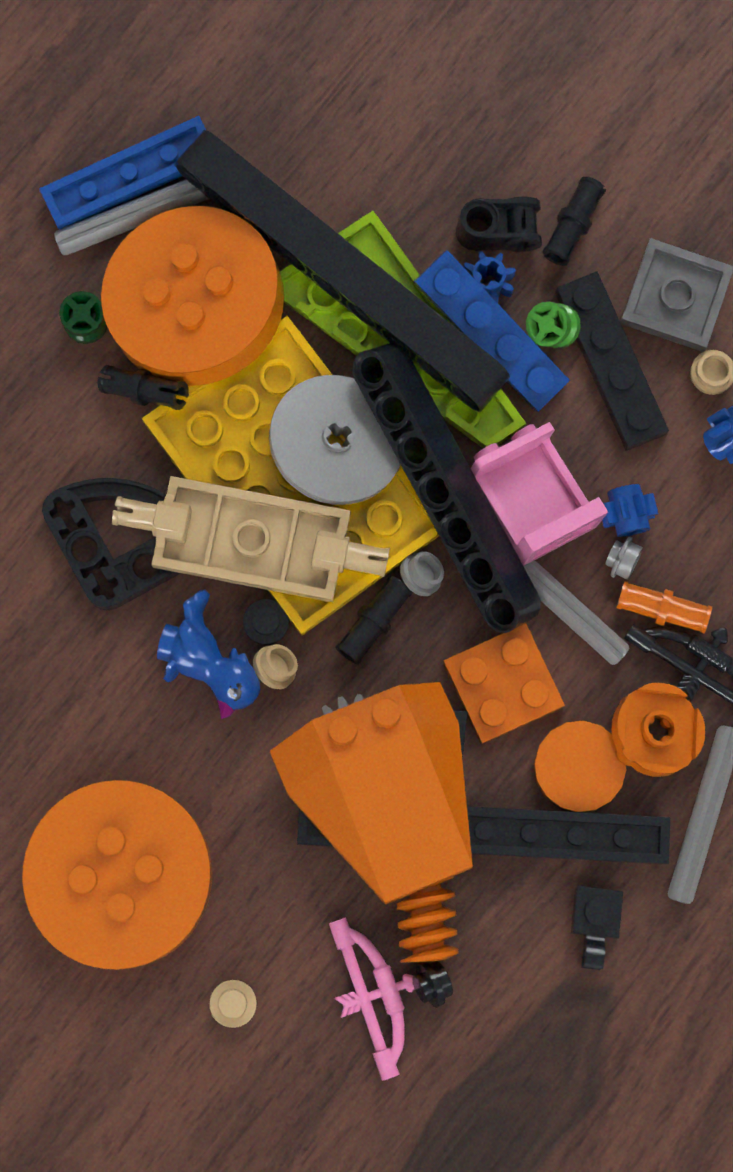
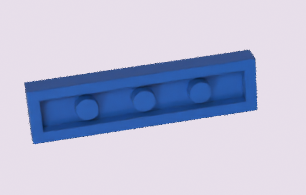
M196 116L39 188L58 230L108 211L182 177L174 164L202 131L206 130L200 116Z
M445 250L413 281L419 290L459 331L496 359L510 375L507 382L534 411L539 412L570 381L448 250Z

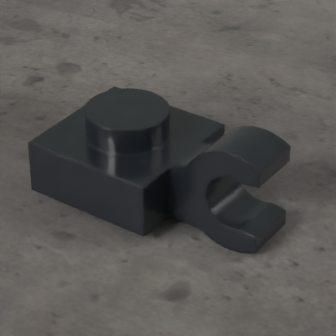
M583 886L575 887L571 934L584 935L581 968L603 969L605 938H619L624 891Z

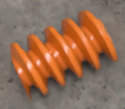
M454 876L412 893L408 899L397 903V910L410 913L409 918L398 922V928L411 932L410 937L399 941V947L412 951L413 954L400 960V963L443 961L458 954L457 947L444 943V940L457 935V929L443 925V921L456 916V910L442 906V902L455 897V892L441 887V883L453 879Z

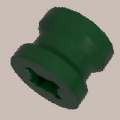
M78 291L64 299L60 306L59 315L69 337L77 343L83 344L93 343L102 338L107 330V325L99 298L90 292ZM78 323H87L85 325H77Z

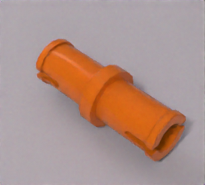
M624 581L617 609H625L656 619L655 624L664 626L665 622L705 634L713 606H705L673 596L674 591L665 589L664 593Z

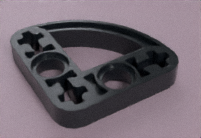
M96 478L75 482L53 491L46 497L42 513L88 599L95 607L110 611L121 607L181 573L159 569L152 578L142 579L138 577L134 572V564L141 556L154 555L156 537L113 559L83 505L94 501L116 500L117 496L158 504L159 500L164 501L166 494L136 481L119 478ZM64 501L67 506L75 504L76 507L70 511L75 524L79 528L86 522L88 526L70 533L61 517L54 519L52 517L58 512L56 504ZM66 533H70V534L66 537V539L63 540V538H62L61 535H62V534H66ZM83 538L94 540L98 546L96 556L88 562H80L73 556L75 543ZM106 560L109 566L100 568L109 583L118 581L119 584L113 589L115 597L107 600L104 595L95 596V592L100 589V585L93 573L89 574L86 579L83 576L84 572L96 570Z

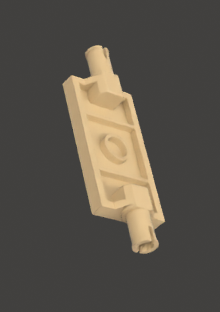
M170 476L164 501L159 500L158 504L126 499L121 496L116 498L115 507H117V511L113 510L112 525L152 531V536L156 537L152 560L153 568L333 602L338 575L339 572L343 573L344 569L385 577L390 548L349 542L350 537L346 535L351 515L350 510Z

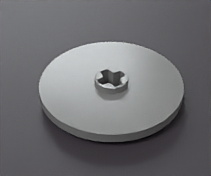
M323 375L307 379L294 386L285 394L272 416L269 428V445L275 465L292 487L311 499L334 505H348L365 501L381 492L391 482L399 469L400 462L354 378L341 375ZM331 432L335 436L343 434L346 437L342 446L338 442L332 445L328 442Z

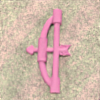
M346 918L331 922L329 926L337 950L341 949L355 989V992H349L334 998L343 1005L341 1017L359 1012L360 1009L362 1010L376 1051L373 1053L381 1080L384 1081L400 1074L396 1064L403 1051L405 1042L403 1016L405 1007L399 991L406 989L408 992H412L414 990L412 982L414 976L404 974L402 976L403 980L396 982L391 966L386 964L371 940L364 934L350 928ZM355 943L361 947L375 968L373 974L379 989L367 991L352 947ZM382 997L387 1014L391 1015L393 1039L391 1048L386 1047L371 1003L372 1000Z

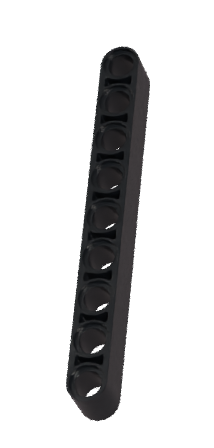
M203 130L175 162L176 169L188 182L223 210L236 214L251 224L262 235L270 248L387 342L402 346L409 354L413 363L471 409L481 412L509 380V373L496 359L213 133Z

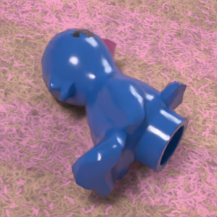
M204 589L199 590L191 598L184 601V616L179 627L170 624L165 625L158 645L157 659L168 662L163 677L165 682L173 681L179 673L189 678L204 681L215 695L219 706L220 718L224 719L230 717L235 710L244 709L254 703L260 693V679L257 677L254 668L250 665L245 653L238 655L236 648H232L229 658L222 656L214 636L204 623L203 612L210 597L208 591Z

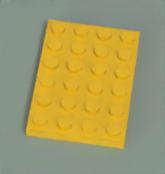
M288 315L281 319L277 331L266 349L249 366L218 382L188 386V398L176 395V399L186 402V405L181 410L160 405L142 418L143 423L185 479L350 510L351 515L346 535L350 537L349 542L390 548L385 575L398 567L406 557L417 553L439 537L401 464L391 482L381 492L365 501L348 505L327 504L311 499L292 487L279 472L272 458L269 445V428L277 405L285 394L299 383L318 376L332 375ZM331 432L328 442L331 445L338 442L342 446L346 437L343 434L335 436ZM344 569L343 573L339 572L333 602L268 591L275 601L278 602L301 636H303L383 577Z

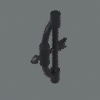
M635 624L632 625L624 639L645 653L650 651L686 674L682 677L677 687L686 692L690 702L700 689V686L703 685L733 705V691L703 673L709 663L722 673L727 672L733 678V658L718 649L721 643L726 644L728 642L726 628L722 627L711 632V636L714 639L709 643L696 634L690 635L668 627L657 626L641 629ZM660 637L685 645L686 650L701 659L697 666L694 667L655 642L656 639Z

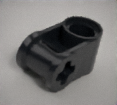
M524 196L509 199H473L466 203L461 210L456 228L457 240L463 247L472 251L508 250L512 252H527L536 250L542 246V237L537 234L536 215L541 210L540 200ZM474 218L481 219L487 224L488 229L482 232L474 231L469 227L467 221Z

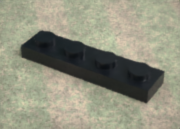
M598 271L557 287L555 294L559 303L571 306L578 313L581 329L576 341L625 450L628 451L667 435L669 432L667 424Z

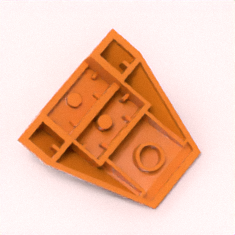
M440 682L395 686L311 720L270 750V755L287 795L385 905L472 869L459 722Z

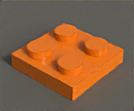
M526 623L510 632L500 634L443 660L444 667L465 711H467V716L481 745L565 706Z

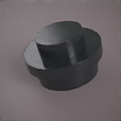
M262 599L254 602L247 608L243 617V626L247 636L252 641L261 645H271L277 643L285 636L289 626V619L278 602Z
M438 961L430 964L421 962L416 965V976L412 978V982L420 1000L423 1003L429 1001L435 1008L444 1005L445 998L453 995L452 983L444 967Z

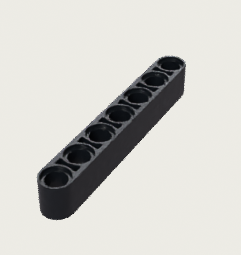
M395 343L385 344L360 352L355 357L352 365L355 381L484 620L490 628L501 633L510 632L532 620L538 615L541 600L538 592L409 354L402 346ZM423 442L426 445L427 451L424 449ZM444 481L448 486L449 492L445 487ZM466 522L469 524L471 532L468 530ZM488 563L491 565L493 572L489 569ZM509 602L512 604L515 612L510 608Z

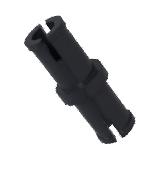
M586 176L581 177L568 206L561 208L556 217L558 225L547 246L542 251V254H545L544 257L550 262L566 266L581 235L588 233L592 226L590 218L601 197L606 192L604 185L598 180Z
M106 365L100 371L103 375L111 376V380L98 377V389L101 393L128 397L134 404L143 406L154 403L171 407L175 410H181L186 405L184 400L176 399V395L188 398L189 388L186 382L155 377L148 370L144 369L133 372Z
M389 576L368 606L363 605L357 612L358 620L342 641L336 645V650L352 663L359 665L380 634L386 635L391 629L390 621L408 597H411L413 592L402 581L394 576Z

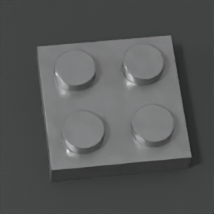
M650 238L623 313L621 324L704 352L708 346L731 279L733 266Z

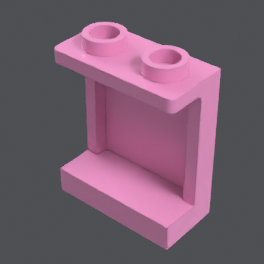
M550 422L537 429L534 424L522 428L511 437V442L501 447L497 443L486 446L474 455L475 462L470 468L523 566L593 530L608 513L599 497L589 502L550 441V437L555 431Z

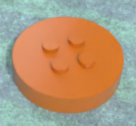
M188 206L168 210L146 220L129 233L112 255L104 274L101 304L103 316L111 335L126 357L138 369L148 370L155 377L174 381L179 380L186 382L188 386H197L218 382L240 372L256 360L266 349L281 321L284 307V286L279 267L267 242L251 224L226 210L207 206Z
M114 780L82 787L58 801L45 814L29 840L24 857L22 879L29 913L39 931L51 945L67 957L91 967L127 969L155 962L170 954L187 940L199 924L206 910L211 893L213 872L206 839L199 825L183 806L172 797L151 786L132 781Z

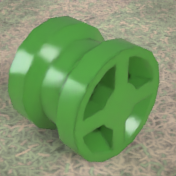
M541 302L532 308L526 320V331L529 337L536 344L543 347L565 348L573 344L578 338L581 329L578 313L571 306L561 303ZM557 318H559L561 328L557 326Z

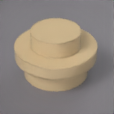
M718 350L702 352L691 365L690 376L693 384L698 390L706 394L716 395L723 393L733 383L732 359L724 352Z
M279 644L261 648L253 658L255 673L265 685L274 689H284L294 681L298 663L295 655L287 647Z
M228 980L221 983L214 989L210 998L212 1016L218 1023L230 1028L240 1027L249 1022L254 1016L257 1007L254 991L248 984L239 980Z

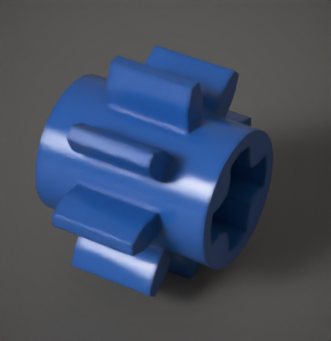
M480 251L478 262L475 266L465 263L463 267L497 303L501 294L511 297L514 288L505 281L514 278L515 268H505L502 263V253L493 258L486 257L484 252ZM488 275L494 276L495 281H491L488 286L481 283V279L485 280Z
M732 406L728 409L722 408L707 417L711 428L703 434L705 445L711 455L720 461L727 458L729 464H733Z
M640 484L621 486L607 492L609 502L603 503L608 510L607 515L602 520L604 528L615 526L617 537L633 536L651 529L649 519H654L655 515L659 514L654 493L643 495Z

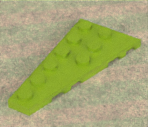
M374 211L369 212L338 233L451 323L413 283L419 276V273ZM292 264L280 271L284 286V303L357 356L360 352L389 344V342ZM414 363L443 419L480 447L485 448L493 443H497L499 446L526 426V422L502 389L498 391L481 412H477L464 404Z

